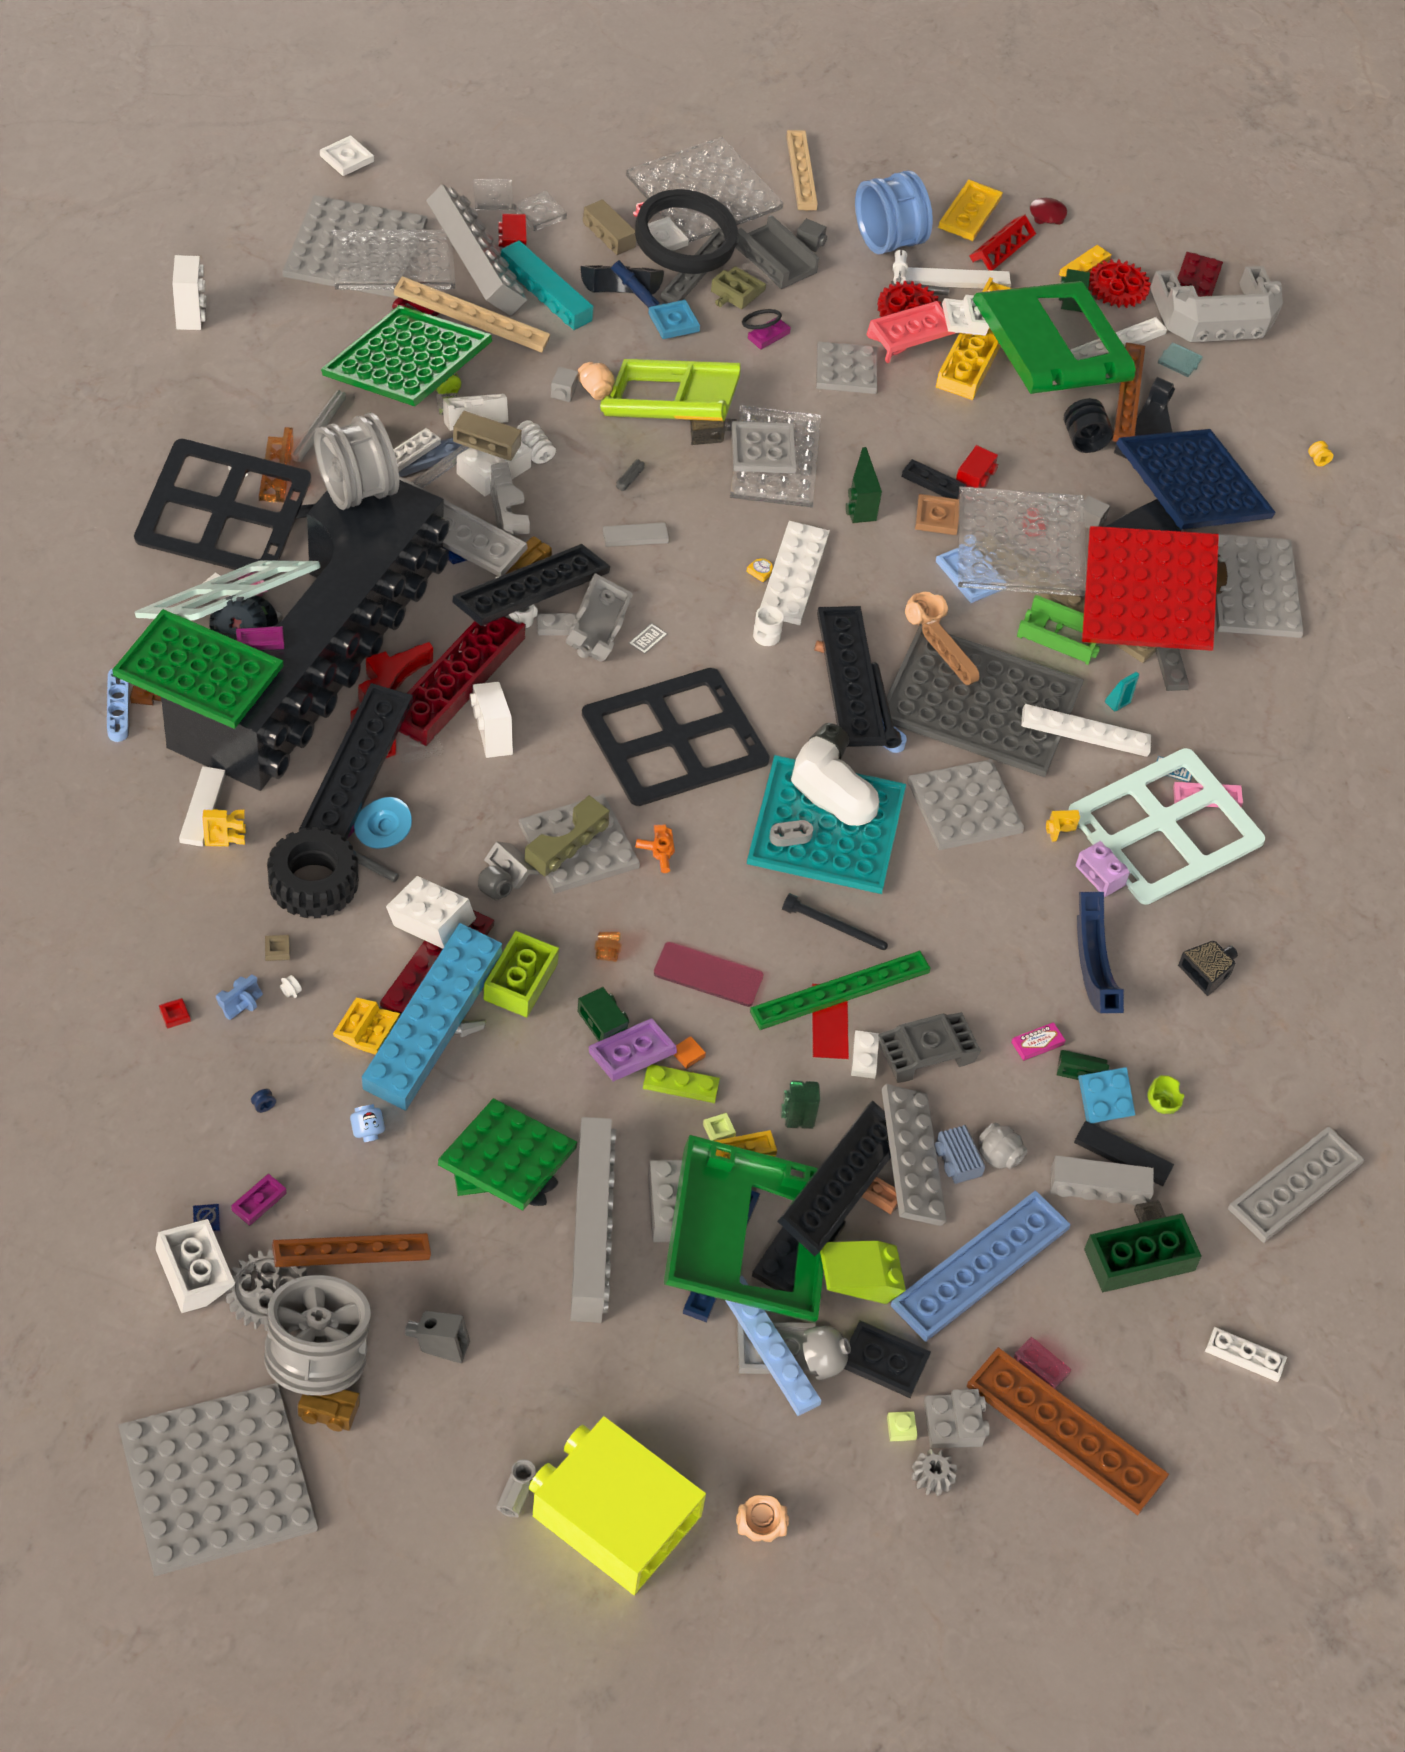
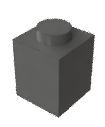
M806 218L797 229L796 237L811 251L817 252L827 241V227Z

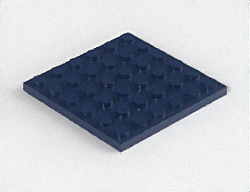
M1211 429L1121 437L1116 443L1122 454L1125 455L1180 530L1272 519L1276 513Z

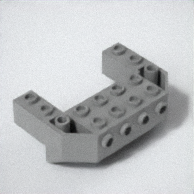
M1264 266L1245 267L1239 282L1243 291L1242 295L1198 297L1194 286H1180L1174 270L1156 271L1150 286L1166 329L1189 342L1264 338L1275 324L1283 305L1281 282H1271Z

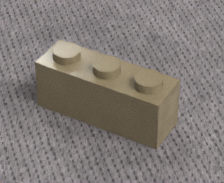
M603 199L584 207V225L594 232L596 237L600 238L616 255L636 247L635 230Z
M467 411L462 412L453 426V442L512 461L521 446L522 430Z

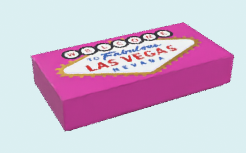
M1053 1022L1016 1036L1012 1039L1011 1043L1024 1061L1061 1047L1065 1044L1066 1040Z

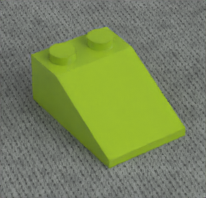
M881 1241L827 1242L820 1251L828 1291L882 1304H888L906 1291L897 1245Z

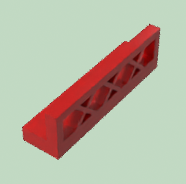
M1026 214L1011 220L970 254L969 257L972 262L982 259L988 271H993L1037 233ZM1023 225L1029 233L1027 236L1022 234ZM1011 235L1016 236V245L1011 243ZM1001 244L1006 246L1005 254L1000 252ZM989 254L995 255L993 264L988 257Z

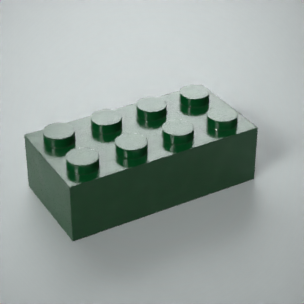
M1183 1213L1090 1234L1084 1248L1102 1293L1193 1272L1196 1270L1202 1257Z

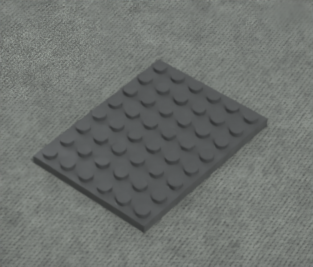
M920 624L887 695L893 725L1045 777L1062 736L1021 726L1022 709L1025 704L1071 715L1084 679L949 634L979 672V681L965 685L925 638L922 624Z

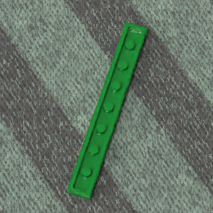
M917 951L750 1008V1013L759 1030H763L928 974L931 968L921 951Z

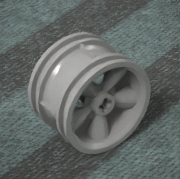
M370 412L363 416H356L353 418L352 423L346 426L339 427L332 423L315 430L314 446L319 470L326 489L338 508L345 510L350 506L360 505L363 498L374 495L381 499L398 492L399 471L395 453L382 422L374 413Z
M325 1275L303 1276L280 1286L273 1293L268 1304V1334L265 1341L264 1362L270 1376L284 1388L305 1395L333 1394L353 1385L362 1375L366 1364V1341L371 1316L370 1304L366 1296L353 1284ZM297 1329L302 1330V1332H300L296 1336H292L291 1334H289L290 1332L295 1331Z

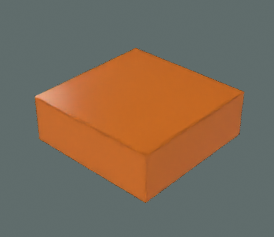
M690 1036L676 1045L677 1053L674 1054L678 1061L687 1069L705 1058L706 1052Z

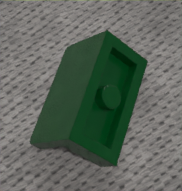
M1061 1050L1056 1075L1079 1080V1075L1109 1070V1065L1106 1059Z

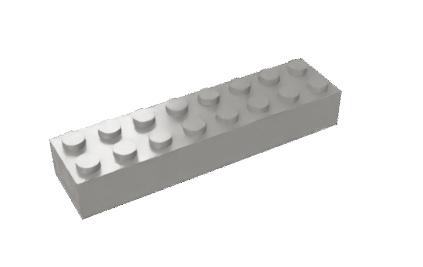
M441 184L426 200L486 301L512 316L527 301L523 293L524 288L516 282V275L508 269V262L500 256L501 251L492 243L494 241L493 238L485 231L486 226L478 220L477 217L479 215L470 207L471 202L464 195L459 196L452 187L447 188Z
M581 1118L570 1321L602 1323V1314L608 1313L613 1221L614 1148L616 1141V1129H611L612 1119Z

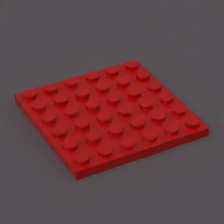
M1090 526L1082 642L1213 651L1219 534Z

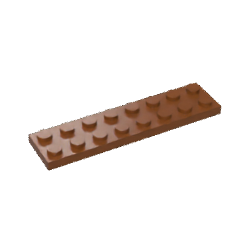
M999 1347L967 1383L966 1387L968 1389H978L979 1396H984L988 1404L1137 1516L1169 1476V1473Z

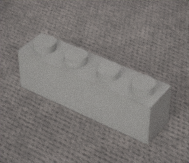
M1055 1155L1051 1166L1050 1194H1057L1061 1197H1081L1085 1200H1104L1110 1203H1128L1134 1206H1149L1153 1196L1154 1168Z

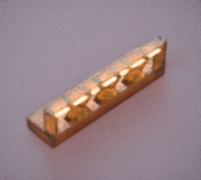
M285 427L283 437L268 436L266 460L271 461L278 458L279 463L290 466L294 444L293 428ZM272 444L282 445V447L276 451ZM262 475L259 501L284 503L288 481L277 478L270 480L267 476ZM270 488L275 490V494H264Z

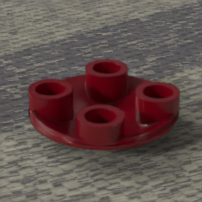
M1038 198L1030 206V212L1035 217L1034 221L1038 224L1055 223L1060 225L1064 223V219L1067 216L1066 206L1053 198Z

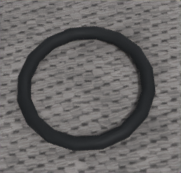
M776 309L754 311L743 318L742 325L747 329L767 328L779 322L782 314ZM763 313L778 315L775 320L766 324L749 325L746 323L749 318Z

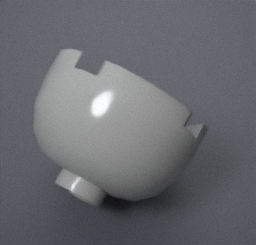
M816 1326L807 1329L803 1335H808L807 1342L803 1343V1351L810 1371L817 1372L819 1375L815 1377L817 1380H824L838 1375L845 1368L848 1354L851 1352L848 1339L844 1338L833 1327Z

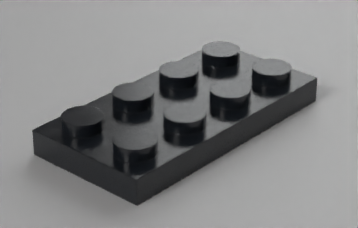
M845 1220L841 1223V1225L838 1227V1229L835 1231V1233L832 1235L828 1242L836 1241L841 1231L845 1227ZM781 1228L753 1270L752 1277L775 1290L793 1292L799 1242L785 1228Z

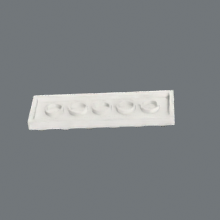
M793 521L788 522L760 607L765 605L776 606L782 610L784 622L796 625L801 624L830 530Z

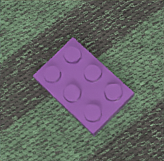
M652 1018L589 1046V1054L613 1082L677 1053L676 1045Z

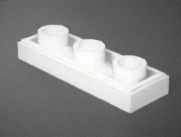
M425 428L393 449L398 471H401L440 445L441 438Z
M1214 1327L1205 1350L1207 1353L1277 1382L1281 1377L1287 1359L1284 1355L1217 1327Z

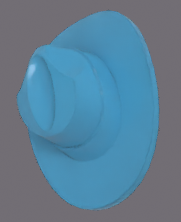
M394 797L381 798L373 801L361 810L355 821V833L357 838L368 847L376 849L388 848L398 844L409 834L412 826V816L409 808L402 800Z

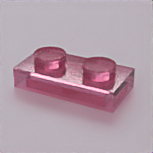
M1032 1336L1014 1355V1358L1054 1389L1071 1372L1067 1365Z

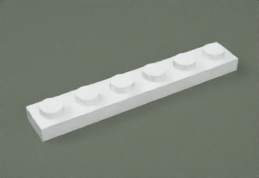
M1025 704L1022 709L1021 726L1146 757L1150 753L1151 734Z

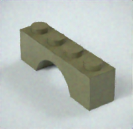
M588 795L573 808L572 822L575 828L563 836L539 835L525 847V862L544 877L550 872L556 871L561 863L567 858H572L579 848L583 845H588L596 834L606 830L609 825L610 810Z

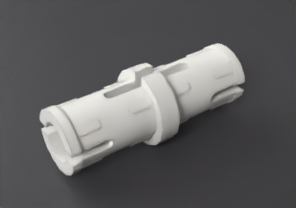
M900 250L895 252V262L893 263V281L895 284L899 279L901 285L906 281L908 264L906 263L907 252L902 250V255H900Z

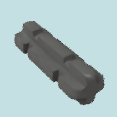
M636 459L622 477L617 480V489L625 491L638 477L639 473L644 470L645 463Z

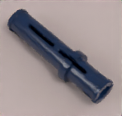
M620 260L613 264L610 269L622 280V284L624 286L627 285L648 308L660 305V302L638 281L634 272H630Z

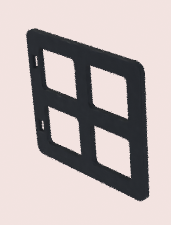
M183 438L178 439L173 443L134 533L135 542L140 546L233 570L257 561H279L312 481L311 473L308 470ZM191 456L231 467L219 496L215 497L174 486L187 457ZM248 472L292 483L280 512H273L235 501ZM294 491L300 493L297 501L291 499ZM171 502L212 513L199 543H192L154 532L167 503ZM234 518L273 529L260 559L215 548L227 519ZM271 546L278 547L275 555L269 554Z
M706 668L593 702L582 708L581 715L630 803L635 806L646 805L765 767L769 763L770 757L721 674L715 668ZM700 686H707L723 712L686 724H678L663 698ZM722 688L725 695L719 696L716 690ZM641 704H647L662 731L624 743L616 742L603 716ZM726 728H732L748 755L709 768L703 767L688 740ZM751 737L755 744L749 746L745 739ZM665 747H672L688 774L652 786H641L627 759Z

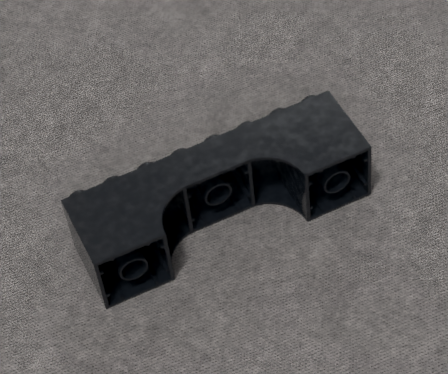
M399 480V489L396 494L387 495L381 499L373 495L363 498L358 506H350L348 509L341 510L333 502L328 491H326L307 513L309 561H319L320 564L319 569L309 572V574L317 579L285 618L273 626H283L284 649L260 650L283 660V668L235 729L161 697L166 748L204 766L225 770L226 776L259 791L264 788L272 777L280 779L289 766L290 753L296 746L304 748L309 743L313 735L315 721L319 716L327 718L331 715L337 703V693L343 686L351 688L356 683L362 661L366 657L369 658L379 653L383 644L384 633L388 628L392 630L399 628L405 616L406 605L410 600L420 601L426 591L428 577L432 572L440 574L446 567L449 551L443 548V541L449 531L450 522L443 518L444 499ZM211 629L237 641V634L223 633Z

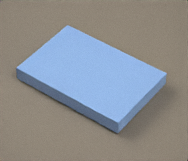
M972 543L936 556V563L970 603L1006 588L1004 580Z

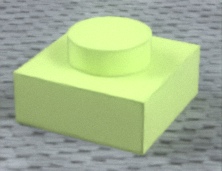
M727 1113L703 1121L707 1135L712 1141L736 1136V1131Z
M914 1411L888 1412L887 1423L890 1441L917 1439Z

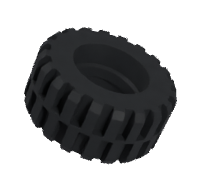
M312 827V830H306V828L299 829L297 833L291 832L287 834L286 839L281 838L276 843V847L274 846L269 853L267 870L270 893L282 909L287 908L288 913L293 915L296 913L300 914L302 918L314 916L315 919L321 918V915H327L328 917L335 914V910L341 911L344 909L346 903L349 904L353 900L359 881L358 857L351 843L347 840L345 841V838L340 834L334 835L331 830L325 829V831H322L317 827ZM309 865L324 866L333 872L328 877L316 881L303 880L294 875L298 869Z

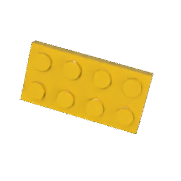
M968 179L940 220L938 228L973 241L1002 199L1003 192Z

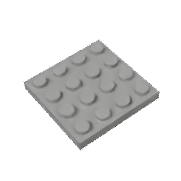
M992 759L908 776V784L938 850L1023 833L1024 826Z
M604 794L593 798L610 810L608 827L605 831L596 834L588 845H583L579 848L572 858H567L562 862L556 871L550 872L545 877L553 894L639 868L640 862ZM581 801L519 819V826L528 844L541 834L557 837L571 832L575 828L572 822L573 808Z

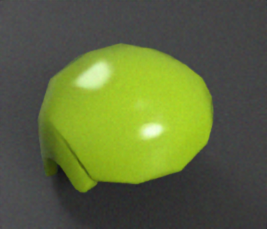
M1160 1075L1155 1078L1147 1092L1148 1101L1152 1108L1161 1114H1174L1180 1110L1185 1096L1180 1093V1082L1167 1075Z

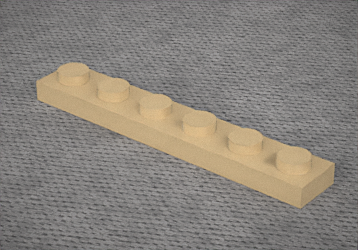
M787 130L786 138L798 210L805 211L817 210L818 204L806 131Z

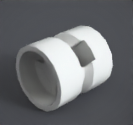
M765 605L757 610L753 630V638L757 643L763 646H772L780 641L784 614L781 609L773 605Z

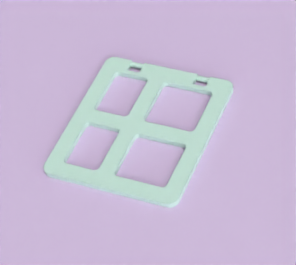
M1187 748L1181 749L1072 803L1068 809L1079 810L1080 819L1077 826L1085 833L1092 845L1101 841L1106 847L1111 849L1121 863L1126 865L1130 873L1137 880L1132 883L1128 878L1126 885L1134 897L1141 904L1145 905L1151 904L1262 847L1265 842V835L1198 756L1191 749ZM1179 768H1186L1196 781L1203 786V790L1169 807H1163L1146 785ZM1127 794L1132 795L1149 817L1113 835H1109L1091 812ZM1215 803L1244 837L1209 855H1203L1176 821ZM1091 823L1096 831L1091 833L1085 825ZM1156 831H1162L1189 865L1150 884L1143 878L1121 849Z

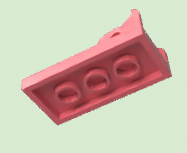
M937 301L871 320L867 331L868 338L881 342L887 350L885 357L887 363L890 362L893 355L905 351L906 348L955 334V332L948 331L944 310Z

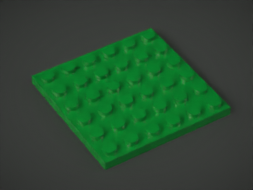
M399 305L322 367L321 371L322 375L415 407L492 342V336L489 333Z

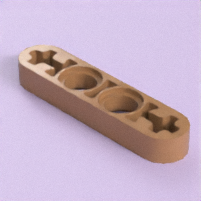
M934 619L924 623L922 631L925 638L965 685H970L979 681L978 669L944 628Z

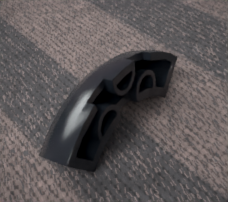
M581 266V278L589 291L593 293H633L627 285L624 286L622 284V280L610 269L612 266ZM625 266L630 272L635 273L638 281L651 294H655L659 290L663 282L664 270Z

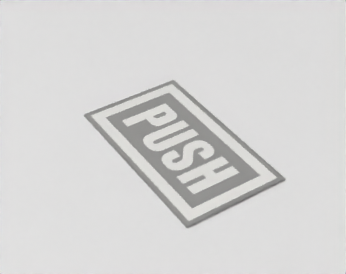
M650 623L628 643L646 654L668 633Z

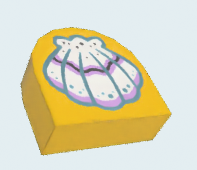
M756 559L747 566V572L764 582L771 576L773 566L769 560Z

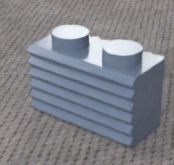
M966 1125L939 1132L935 1142L936 1153L944 1159L945 1172L948 1177H952L954 1184L982 1177L985 1164Z

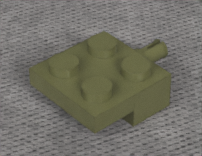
M736 266L728 272L723 270L712 279L711 292L720 296L715 301L717 306L722 307L726 302H730L740 309L745 308L766 289L764 282Z

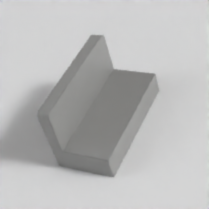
M496 841L484 859L490 866L496 865L509 873L512 877L513 887L516 889H520L530 874L539 875V872L525 862V856L511 843Z

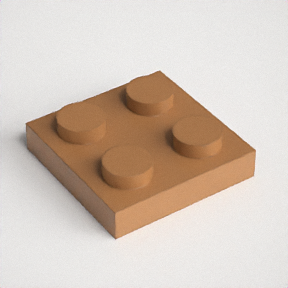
M919 494L915 530L956 535L960 500Z

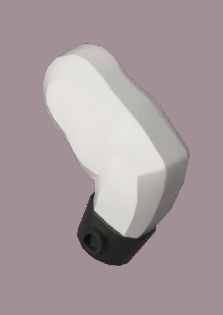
M825 723L809 738L808 742L799 752L794 764L791 781L812 803L832 813L840 821L856 826L869 823L877 816L879 810L878 792L869 782L855 774L851 767L841 760L849 744L847 733L836 724Z

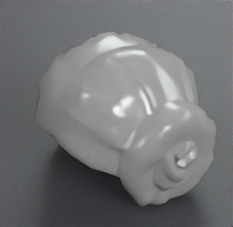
M992 1123L979 1136V1143L981 1144L979 1152L982 1158L994 1168L1002 1169L1007 1167L1012 1169L1020 1164L1027 1155V1148L1023 1145L1021 1136L1015 1133L1009 1126H1000L998 1123Z

